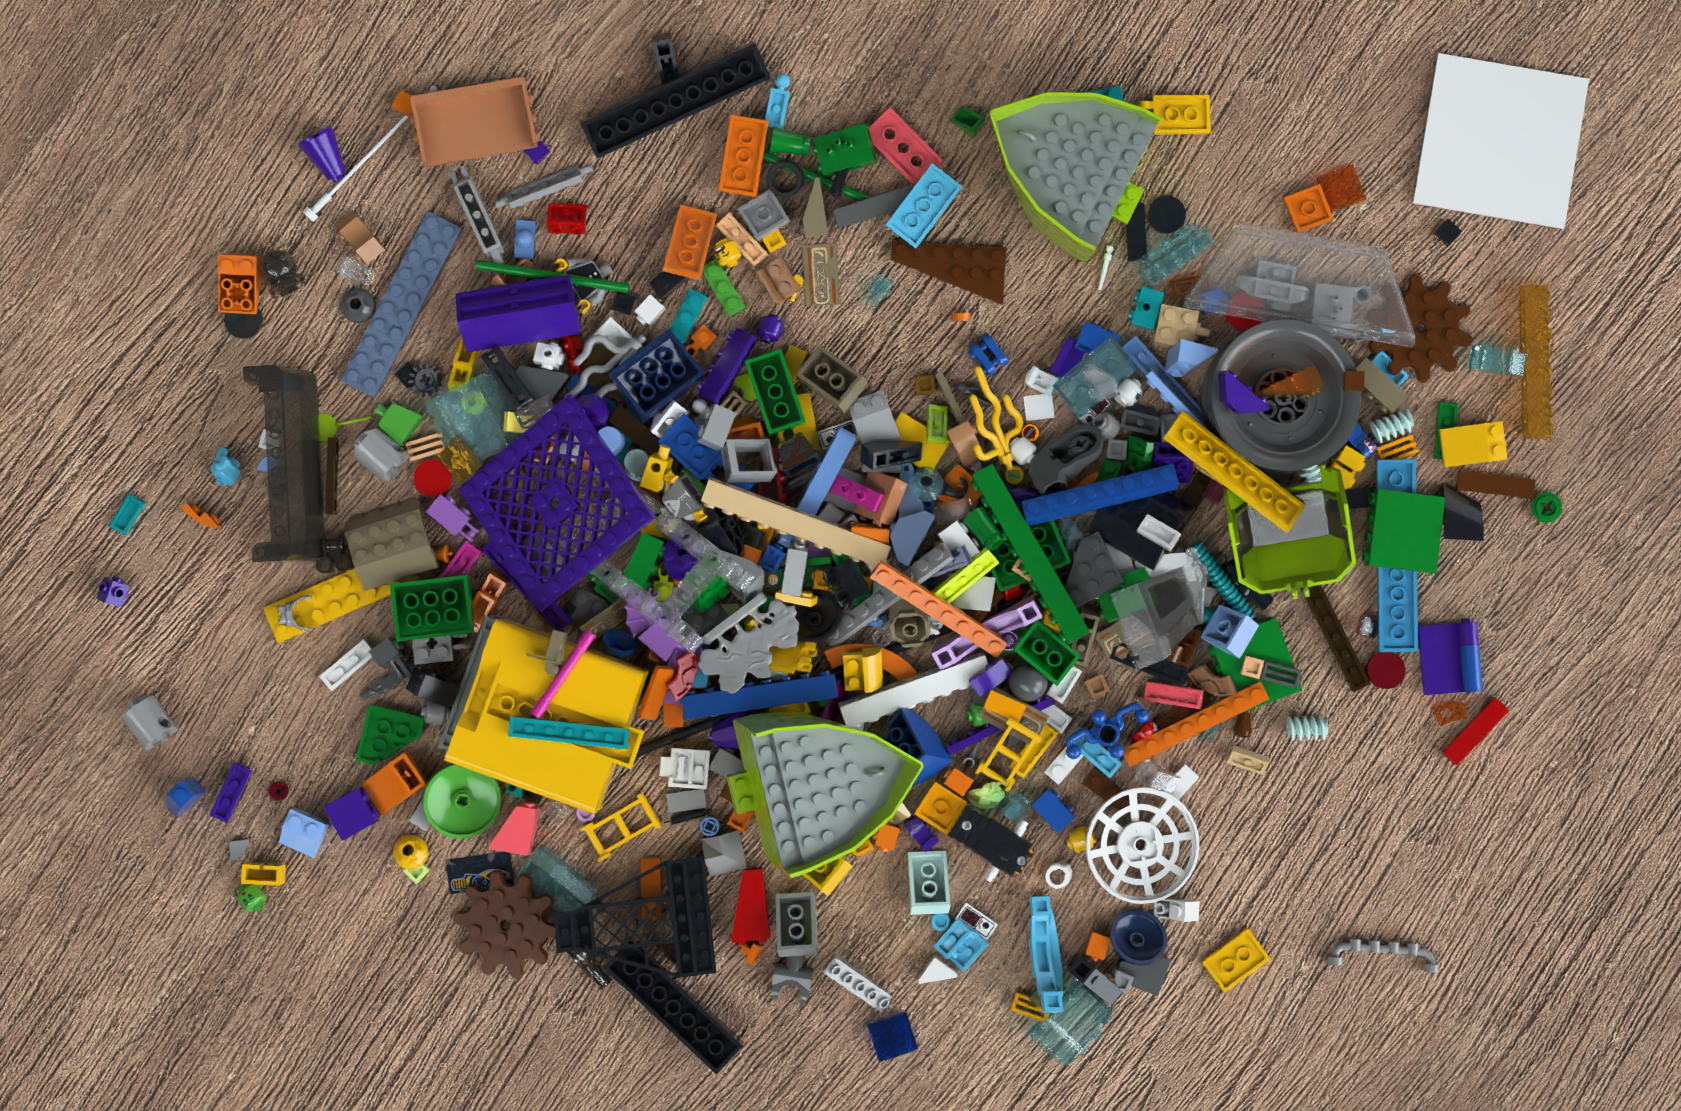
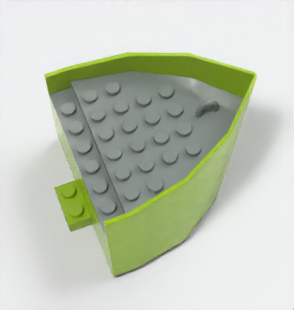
M1046 92L991 110L990 117L1011 190L1032 226L1067 254L1087 263L1095 251L1110 218L1124 225L1128 224L1144 192V189L1130 183L1129 180L1162 117L1145 108L1098 93Z
M794 710L751 714L734 719L733 724L744 770L726 775L735 813L741 814L754 810L766 858L788 877L792 878L809 873L855 851L893 818L922 771L923 763L875 734Z

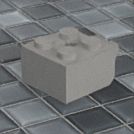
M467 633L412 640L414 664L425 665L456 661L455 650L467 649L469 645L466 643L454 645V638H465L468 636ZM432 639L438 642V644L434 646V649H432V646H430V642H432Z

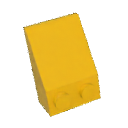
M1503 421L1439 429L1444 467L1507 459Z
M840 857L802 875L829 896L852 868V865L843 857Z

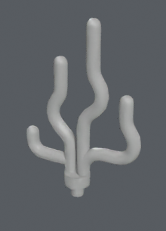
M597 334L588 338L582 353L574 360L575 366L581 365L588 358L592 346L596 342H601L608 350L616 354L605 365H593L586 368L581 374L579 383L568 394H573L576 397L585 388L588 378L592 373L608 372L619 361V365L644 348L642 344L647 339L641 334L637 339L633 337L627 344L619 347L614 345L604 335ZM614 382L608 383L601 387L595 395L602 398L609 391L618 388Z

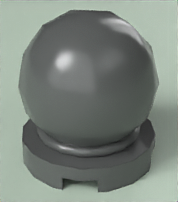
M1029 663L1019 664L1012 669V674L1008 677L1009 690L1014 697L1021 701H1036L1043 696L1047 689V678Z

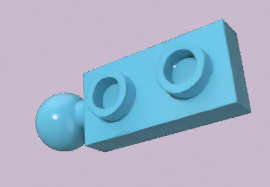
M779 74L775 79V84L778 88H771L765 120L769 121L768 128L775 126L783 129L790 97V91H785V88L790 85V78L786 74Z

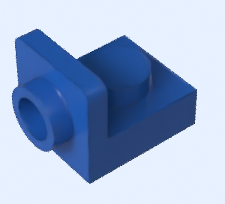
M777 542L774 544L770 543L758 565L775 574L787 554V551L784 550L785 547Z

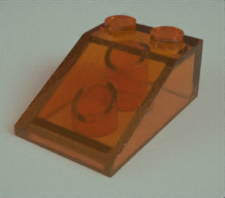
M1312 365L1254 394L1256 396L1260 395L1263 398H1298L1304 396L1306 399L1320 393L1319 388L1325 385L1315 365Z

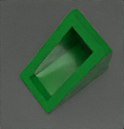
M961 106L950 121L973 139L984 126L986 118Z

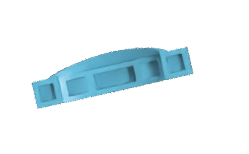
M1030 897L1031 918L1029 919L1031 938L1028 942L1033 978H1036L1037 994L1041 995L1042 1012L1064 1011L1062 1002V965L1050 897Z

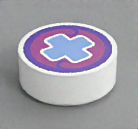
M1010 631L1000 635L1008 640V645L1004 650H1013L1017 636Z

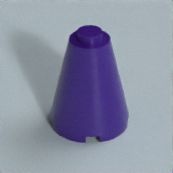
M332 126L298 143L302 151L328 181L333 180V182L344 178L345 168Z

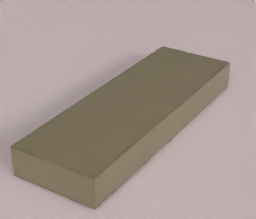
M942 371L936 373L935 379L957 424L960 425L966 422Z

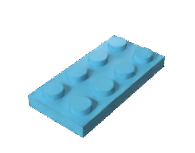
M931 163L885 225L914 248H917L962 186Z

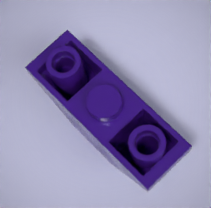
M1228 370L1218 373L1220 402L1234 414L1262 412L1270 409L1266 404L1267 401L1260 395L1256 396L1251 392L1252 388L1249 385L1237 380L1238 376L1234 372Z

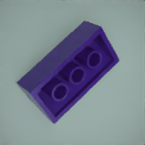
M736 328L735 331L731 330L726 339L729 342L725 348L721 347L717 354L719 359L716 364L712 363L707 371L709 374L706 381L702 380L697 388L699 390L698 394L713 404L720 405L757 343L756 336L739 328Z

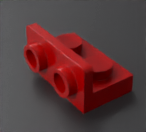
M549 203L546 221L548 232L554 234H586L587 205Z

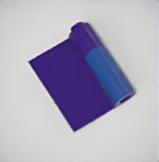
M1473 618L1461 619V623L1418 626L1423 694L1435 695L1483 691L1477 622H1473Z

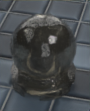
M269 251L259 262L258 270L260 277L266 284L272 286L269 289V293L273 299H276L278 294L281 297L289 295L299 289L297 285L307 282L302 273H297L296 260L286 251Z

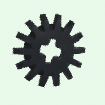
M419 363V370L413 367L412 369L416 373H409L413 380H408V383H414L410 389L417 388L415 394L418 395L421 391L422 397H425L426 392H428L429 396H432L431 391L434 390L437 393L438 390L435 387L442 386V384L438 383L442 376L437 377L440 370L434 371L435 365L428 368L429 363H426L424 368ZM424 374L426 377H430L427 385L420 382Z

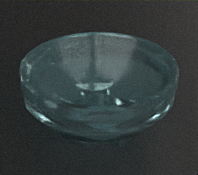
M931 467L918 468L909 478V491L919 501H933L939 497L943 490L942 476ZM925 476L932 479V484L928 487L921 484V479Z

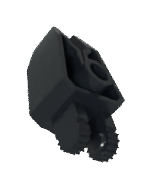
M718 507L714 509L706 508L705 514L708 516L707 519L710 523L707 525L706 531L718 549L734 555L743 551L744 537L736 516L727 515Z

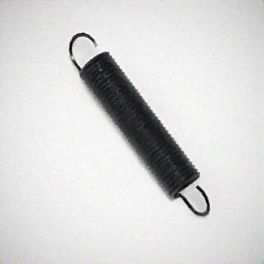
M703 808L670 817L671 821L664 823L671 822V825L704 817L705 814L709 813H705Z

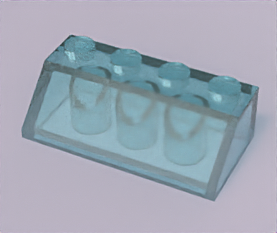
M1110 336L1053 385V388L1066 408L1080 419L1126 378L1131 376L1137 368L1126 352Z
M543 844L530 856L516 875L519 878L522 874H529L532 877L530 889L538 896L550 894L554 899L552 907L559 913L573 911L596 899L601 894L593 885L589 884L579 873L570 868L566 862L558 858Z

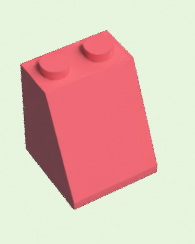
M529 801L522 802L516 806L491 842L489 849L526 856L532 853L540 806H536V804Z

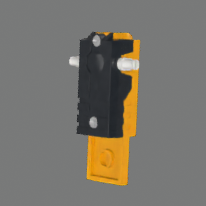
M934 781L914 813L951 839L953 838L956 842L992 864L984 877L989 882L996 877L999 870L1010 877H1013L1015 873L1021 874L1023 867L1027 864V858L1033 855V850L1031 849L1033 844L1021 837L1028 825L1026 821L1021 819L1020 823L1012 831L936 781Z

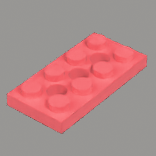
M890 107L869 127L874 147L911 184L918 182L931 163L939 167L944 162ZM893 130L895 137L893 139L885 138V131ZM899 144H907L909 150L906 153L899 152ZM913 157H920L922 164L917 167L913 166L911 159Z

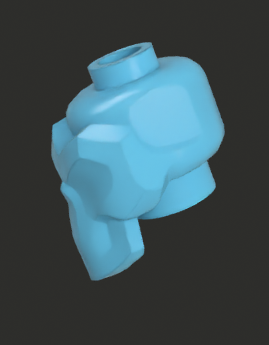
M220 446L211 465V472L219 485L231 486L236 483L240 476L239 467L241 464L236 459L227 457L229 450L223 446Z

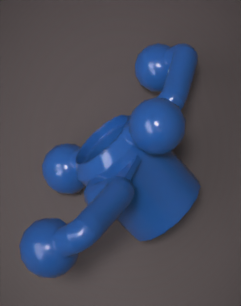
M1132 702L1118 709L1114 717L1106 721V713L1103 710H1094L1091 714V719L1096 724L1094 728L1090 730L1087 728L1080 729L1066 738L1067 757L1070 759L1080 757L1081 749L1078 745L1073 744V742L1085 736L1090 744L1099 743L1103 746H1110L1109 753L1111 757L1121 758L1124 754V747L1117 742L1120 738V731L1125 727V721L1122 716L1135 710V720L1138 723H1146L1149 719V712L1142 708L1139 703ZM1104 726L1114 728V737L1108 742L1100 738V730Z

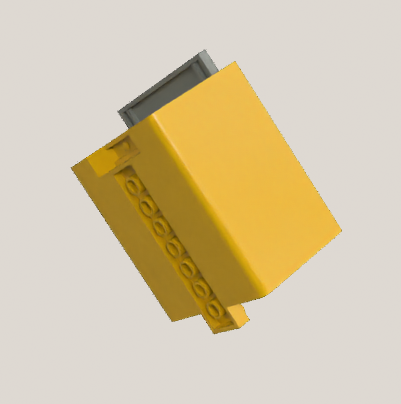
M485 616L438 746L447 750L445 761L595 814L603 808V801L616 765L632 769L645 731L631 726L647 678L652 670L587 648L540 718L542 720L630 729L628 749L509 737L510 716L539 719L531 714L530 711L557 674L550 675L546 673L545 666L547 661L527 656L526 654L545 658L552 635L510 619H493ZM566 640L565 655L562 664L558 665L559 670L576 647V643Z

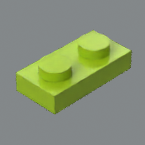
M928 405L926 442L946 444L948 406Z

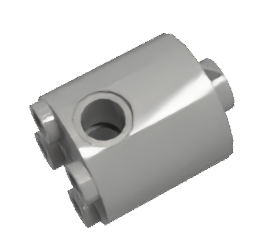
M379 428L362 432L354 442L355 452L353 458L385 483L391 477L394 478L400 472L398 467L401 463L405 464L410 458L407 451Z
M154 695L134 698L127 703L128 711L121 717L146 752L153 749L156 743L159 745L163 744L169 739L167 735L171 736L179 730Z

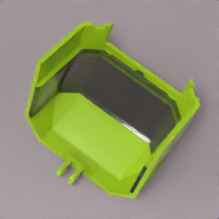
M1320 463L1321 481L1283 487L1305 504L1291 530L1287 533L1227 487L1223 489L1239 583L1260 594L1292 590L1293 599H1298L1296 588H1303L1305 597H1310L1308 587L1339 582L1356 564L1348 503L1340 469H1329L1325 467V464Z

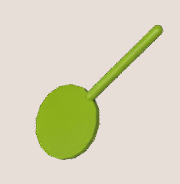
M320 413L311 419L309 431L314 439L325 442L328 441V437L333 438L336 435L337 426L369 420L373 416L336 422L331 415Z

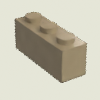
M1367 357L1363 358L1355 366L1357 371H1364L1363 395L1368 400L1376 402L1378 404L1377 408L1382 413H1387L1388 415L1393 413L1408 397Z

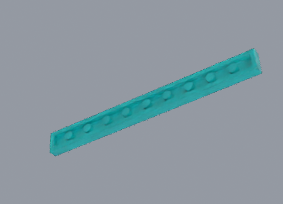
M691 288L670 327V330L682 345H684L708 299L707 296ZM629 406L627 411L641 422ZM624 433L625 446L615 456L620 465L633 443Z

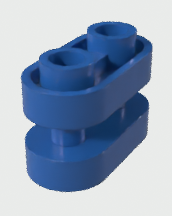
M986 332L980 336L983 342L979 345L976 342H972L968 345L970 350L967 352L973 360H978L985 376L987 374L992 376L997 372L995 369L997 364L1004 367L1009 361ZM987 348L994 356L991 360L983 352Z

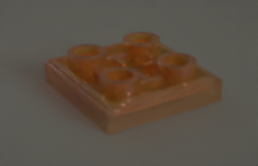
M1353 164L1316 178L1318 184L1322 187L1331 213L1366 201Z

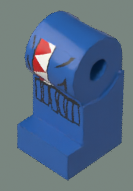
M1356 423L1352 434L1346 442L1353 450L1365 456L1366 460L1377 450V447L1361 430L1359 424Z

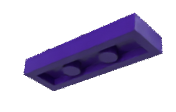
M237 762L233 763L210 816L229 823L253 772L252 769Z

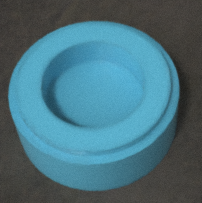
M947 913L933 914L931 925L937 931H944L950 925V918Z

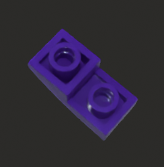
M1000 657L986 665L984 671L969 678V683L980 697L1012 674V671L1004 659Z

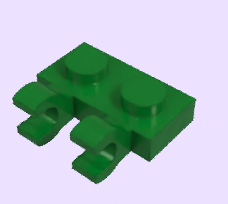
M1129 434L1126 452L1129 455L1126 467L1132 469V465L1135 462V472H1141L1144 466V471L1152 469L1148 462H1151L1152 455L1154 454V443L1137 435Z

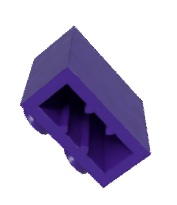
M1154 442L1151 468L1173 464L1178 483H1190L1193 461L1169 442Z
M361 787L324 806L342 841L379 821L377 809L375 806H371L368 792Z

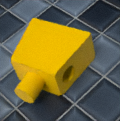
M660 444L657 453L655 452L649 457L640 483L641 487L655 492H659L665 487L666 481L663 476L671 469L673 458L668 457L670 452L669 446Z

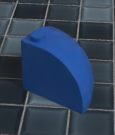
M900 708L891 718L887 725L886 735L882 739L923 763V769L912 787L933 777L952 761L939 735L922 717L908 709Z

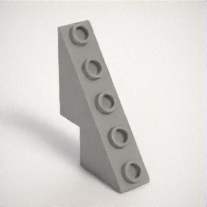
M836 952L823 966L824 974L881 1012L889 1006L892 996L854 964H849Z

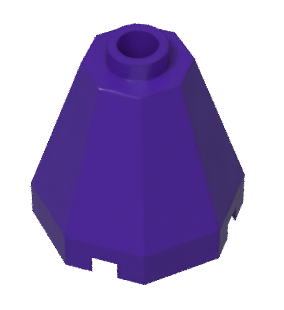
M751 711L737 712L713 726L712 731H710L711 741L715 742L716 746L739 749L733 720L748 716V713H751Z

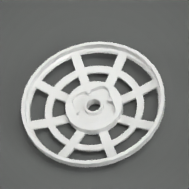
M1131 788L1113 795L1095 812L1086 834V858L1094 878L1110 894L1131 903H1154L1173 895L1190 878L1198 859L1199 835L1190 812L1178 799L1154 788ZM1137 793L1154 794L1166 799V802L1160 809L1151 805L1137 804ZM1129 795L1130 806L1119 810L1111 818L1102 813L1113 801ZM1173 805L1184 816L1189 832L1178 833L1174 822L1166 814ZM1138 810H1148L1154 812L1155 815L1149 823L1139 821ZM1130 812L1132 822L1124 828L1115 822L1119 817ZM1097 819H1099L1106 825L1101 837V848L1091 850V834ZM1161 819L1167 823L1172 834L1161 835L1160 831L1156 828ZM1112 829L1119 834L1117 844L1107 846V836L1109 830ZM1139 839H1143L1145 842L1144 848L1141 850L1136 848V842ZM1191 839L1190 858L1185 870L1175 865L1179 854V841ZM1173 842V851L1168 860L1161 855L1164 843ZM1119 853L1123 862L1118 870L1112 865L1108 854ZM1103 857L1107 868L1114 874L1110 885L1104 882L1098 874L1092 858ZM1156 861L1164 866L1160 872L1149 877L1147 867L1153 865ZM1131 865L1140 868L1142 879L1130 878L1124 874ZM1169 871L1179 876V879L1168 889L1158 894H1153L1151 883L1160 880ZM1121 880L1134 885H1143L1146 896H1129L1116 891V888Z

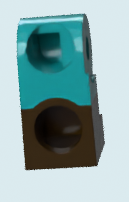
M507 784L505 790L507 793L533 804H540L542 795Z

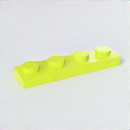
M985 547L971 559V564L959 568L931 592L951 603L999 564V561Z

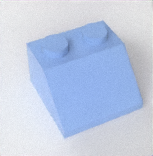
M1181 339L1168 350L1165 372L1171 373L1174 377H1183L1217 353L1218 348Z
M1219 604L1200 638L1225 653L1240 658L1259 625L1247 615Z
M296 807L292 808L283 824L279 843L315 858L330 822Z

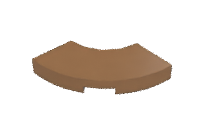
M1206 665L1187 673L1199 689L1205 690L1214 696H1230L1237 693L1230 675H1216Z

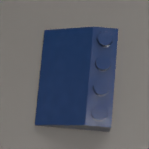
M670 329L608 373L630 408L643 424L666 408L672 400L675 401L701 382L705 376V372Z

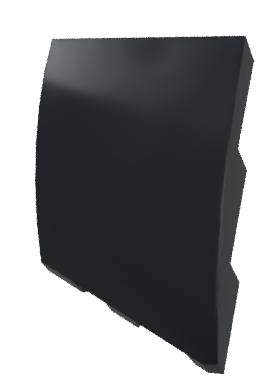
M1442 484L1441 497H1445L1443 539L1484 541L1481 504L1449 485Z

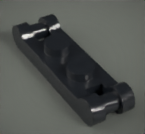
M497 344L492 347L490 352H485L481 355L486 366L520 413L525 410L527 405H532L536 402L535 397L529 392ZM497 357L499 361L494 364L492 359ZM522 393L525 398L520 401L517 396Z

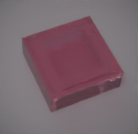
M1211 479L1202 496L1218 506L1224 497V487Z

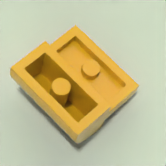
M881 647L862 648V651L843 652L845 691L864 690L865 693H869L882 688Z

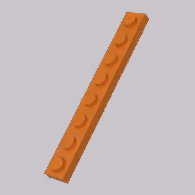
M881 560L871 572V579L997 658L1008 645V640Z
M1261 681L1236 694L1151 734L1145 740L1137 741L1125 747L1124 756L1130 767L1268 700L1269 697Z

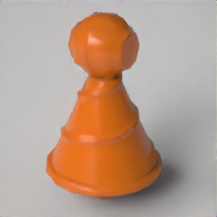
M444 545L442 548L434 551L438 561L440 560L447 564L450 562V556L453 555V552H450L448 545Z

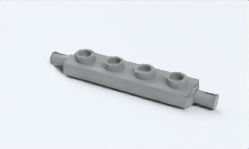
M591 164L581 168L575 165L506 192L504 198L494 201L497 209L507 204L511 209L523 206L525 203L538 200L545 195L556 193L568 186L576 185L583 181V175L593 171Z

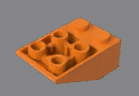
M218 254V312L257 314L262 278V255Z
M404 752L363 782L361 786L368 792L371 801L380 814L384 816L425 787L429 780L410 753Z

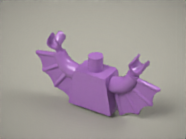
M650 586L648 591L649 600L630 591V600L624 608L627 611L625 624L630 627L632 637L634 638L639 635L637 639L664 662L669 659L666 666L677 668L676 657L691 649L695 651L697 663L701 661V651L704 650L702 645L706 644L703 639L687 641L681 638L682 634L677 629L684 621L679 616L674 614L667 622L663 618L659 619L655 613L654 607L656 602L654 600L660 595V589L658 588L657 594H652V586Z

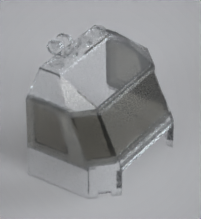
M1195 547L1186 550L1185 554L1189 564L1110 594L1120 620H1117V624L1131 657L1135 656L1136 658L1133 661L1136 669H1142L1165 660L1172 654V650L1196 625L1203 623L1207 584L1206 575L1209 573L1205 563L1201 564L1200 560H1198L1200 555Z

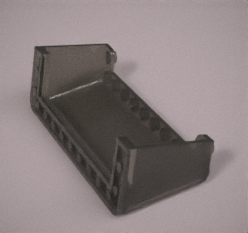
M277 365L243 367L245 382L251 386H259V392L264 393L271 542H259L254 545L252 549V562L279 564L320 561L325 557L326 545L317 377L311 371Z

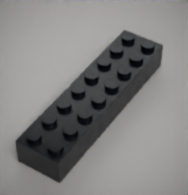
M632 938L628 944L638 942ZM643 947L620 949L614 955L615 957L645 964ZM647 951L649 966L667 970ZM610 960L604 966V969L716 1075L743 1047L744 1042L674 976Z

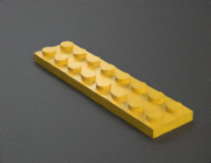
M1184 411L1178 415L1163 439L1286 533L1291 530L1305 507V504Z
M354 568L268 605L263 610L277 643H281L306 631L296 629L293 626H286V624H279L278 617L281 616V613H278V605H285V603L293 602L299 597L310 595L312 599H302L294 605L292 617L300 627L316 628L390 596V584L419 581V579L415 575L365 591Z

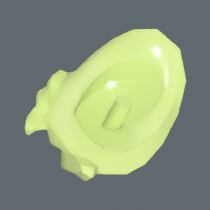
M1002 782L986 783L981 788L968 791L967 797L969 802L980 809H989L997 806L1006 796L1000 787Z

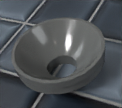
M353 288L342 296L340 308L342 314L349 321L354 323L365 322L375 312L376 304L374 297L365 289ZM357 298L360 299L361 306L355 310L351 308L350 303L353 299Z

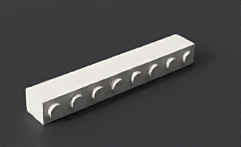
M981 651L964 657L942 670L937 667L889 684L879 690L839 702L838 706L844 724L849 727L858 728L864 722L878 721L881 716L895 715L900 708L911 709L917 703L931 702L934 700V697L939 695L943 697L950 695L953 690L967 689L970 687L969 678L984 671L985 666L988 665L986 656Z

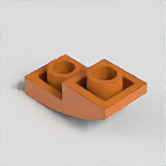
M186 503L181 507L186 514L203 525L216 529L223 527L219 523L221 521L215 513L204 512L201 515L202 510L196 504Z

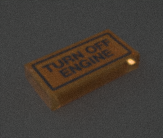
M1208 273L1169 281L1173 300L1197 296L1211 291Z

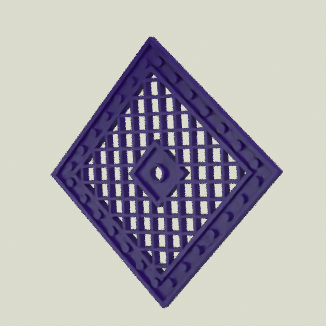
M568 394L458 488L538 612L546 609L656 518L573 394ZM563 429L569 430L568 441L561 440ZM556 433V438L551 439L550 437ZM574 435L576 436L579 442H573ZM549 441L555 442L553 453L547 452ZM561 443L567 444L566 454H559ZM573 444L579 445L578 456L572 455ZM542 445L541 451L536 450ZM585 451L587 452L589 457H584ZM535 453L541 454L539 464H533ZM547 455H553L552 466H546ZM559 456L565 457L564 468L558 467ZM528 457L527 463L522 462ZM571 458L577 459L576 470L570 469ZM583 460H589L588 471H582ZM521 465L527 466L525 476H519ZM595 466L597 467L600 473L594 472ZM533 467H539L538 478L532 477ZM545 468L551 469L550 480L544 479ZM514 469V474H513V475H512V474H508L510 471H512V470ZM557 470L563 471L562 477L556 476ZM569 472H575L574 483H568ZM581 473L588 474L586 485L580 484ZM594 475L600 476L598 487L592 486ZM507 477H513L512 488H506ZM519 478L525 479L523 490L518 489ZM531 480L537 481L536 492L530 491ZM500 481V486H494L497 482ZM605 481L607 482L610 488H604ZM543 482H548V484L542 488ZM567 485L573 486V493ZM579 487L586 488L584 499L578 498ZM493 488L499 489L498 500L492 499ZM592 489H598L597 500H590ZM505 490L511 491L510 502L504 501ZM604 490L610 491L609 502H603ZM517 492L523 493L522 503H516ZM529 494H535L530 498L533 505L528 504ZM616 497H617V499L619 500V502H620L621 504L615 503V498H616ZM554 498L559 500V505L556 508L552 506ZM578 501H584L582 512H576L581 508ZM492 502H496V503H497V507H496V508L494 507V505L492 504ZM590 502L596 503L595 514L588 513ZM503 504H509L508 515L502 514ZM602 504L608 505L607 516L601 515ZM515 505L521 506L520 517L514 516ZM614 506L621 507L619 518L613 517ZM527 507L533 508L532 519L526 518ZM538 514H540L543 520H538ZM576 514L582 515L580 526L574 525ZM588 516L594 517L593 528L586 527ZM502 517L507 518V523L504 522ZM569 518L568 524H564L563 522ZM600 518L606 519L605 530L599 529ZM513 519L519 520L518 530H512ZM612 520H618V522L612 526ZM525 521H531L530 532L524 531ZM537 523H543L542 534L536 533ZM561 526L568 527L566 538L560 537ZM574 528L580 529L579 539H572ZM549 529H555L554 536L548 535ZM586 530L592 531L591 541H584ZM598 532H605L597 538ZM512 533H517V539H515ZM523 534L529 535L528 546L522 545ZM535 536L541 537L540 548L534 547ZM547 538L553 539L552 549H546ZM559 540L566 541L564 551L558 550ZM572 542H578L577 553L570 552ZM584 543L590 544L583 550ZM522 548L527 549V555L525 554ZM533 550H539L538 561L532 560ZM545 551L552 552L550 563L544 562ZM558 553L564 554L562 565L556 564ZM570 555L576 556L569 562ZM533 564H537V571L534 568ZM543 565L550 566L548 577L542 576ZM556 567L561 568L558 572L555 573Z

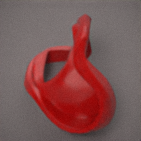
M1148 720L1137 729L1135 734H1131V741L1135 743L1145 740L1152 733L1160 729L1155 722Z

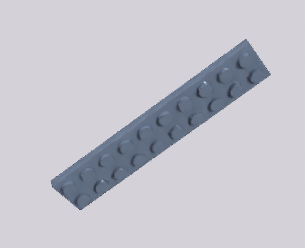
M427 211L340 381L376 398L463 230L462 228Z

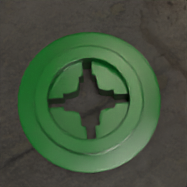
M1540 493L1533 499L1531 504L1532 515H1534L1536 520L1543 523L1553 522L1561 515L1562 503L1553 493ZM1549 503L1550 505L1548 508L1552 512L1545 511L1544 513H1542L1543 507L1541 504Z

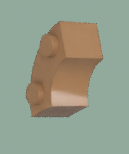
M353 210L335 224L338 229L336 233L343 241L347 240L355 250L352 253L359 261L363 259L366 264H369L385 250Z
M968 420L946 432L963 468L979 460L974 453V445H980L982 452H986L981 441L978 442L975 436L978 432L974 424H969Z

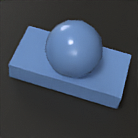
M516 220L514 259L528 258L529 260H534L536 221Z

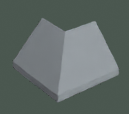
M739 830L701 839L704 860L710 876L748 867Z

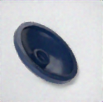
M1129 910L1123 912L1114 920L1110 929V941L1114 951L1124 961L1133 965L1144 966L1156 962L1163 955L1167 947V934L1162 923L1154 915L1143 910ZM1132 940L1137 941L1138 945H1135Z

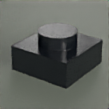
M407 362L394 374L407 389L414 384L408 383V380H413L409 373H416L412 369L414 366L410 362Z

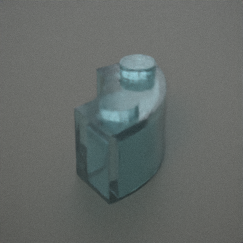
M1481 343L1480 346H1472L1468 368L1498 375L1523 377L1527 354L1519 352L1520 349L1515 347L1499 349L1492 347V344Z

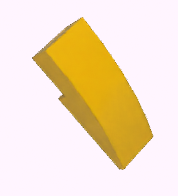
M462 335L448 381L449 391L461 394L470 388L479 352L467 353Z

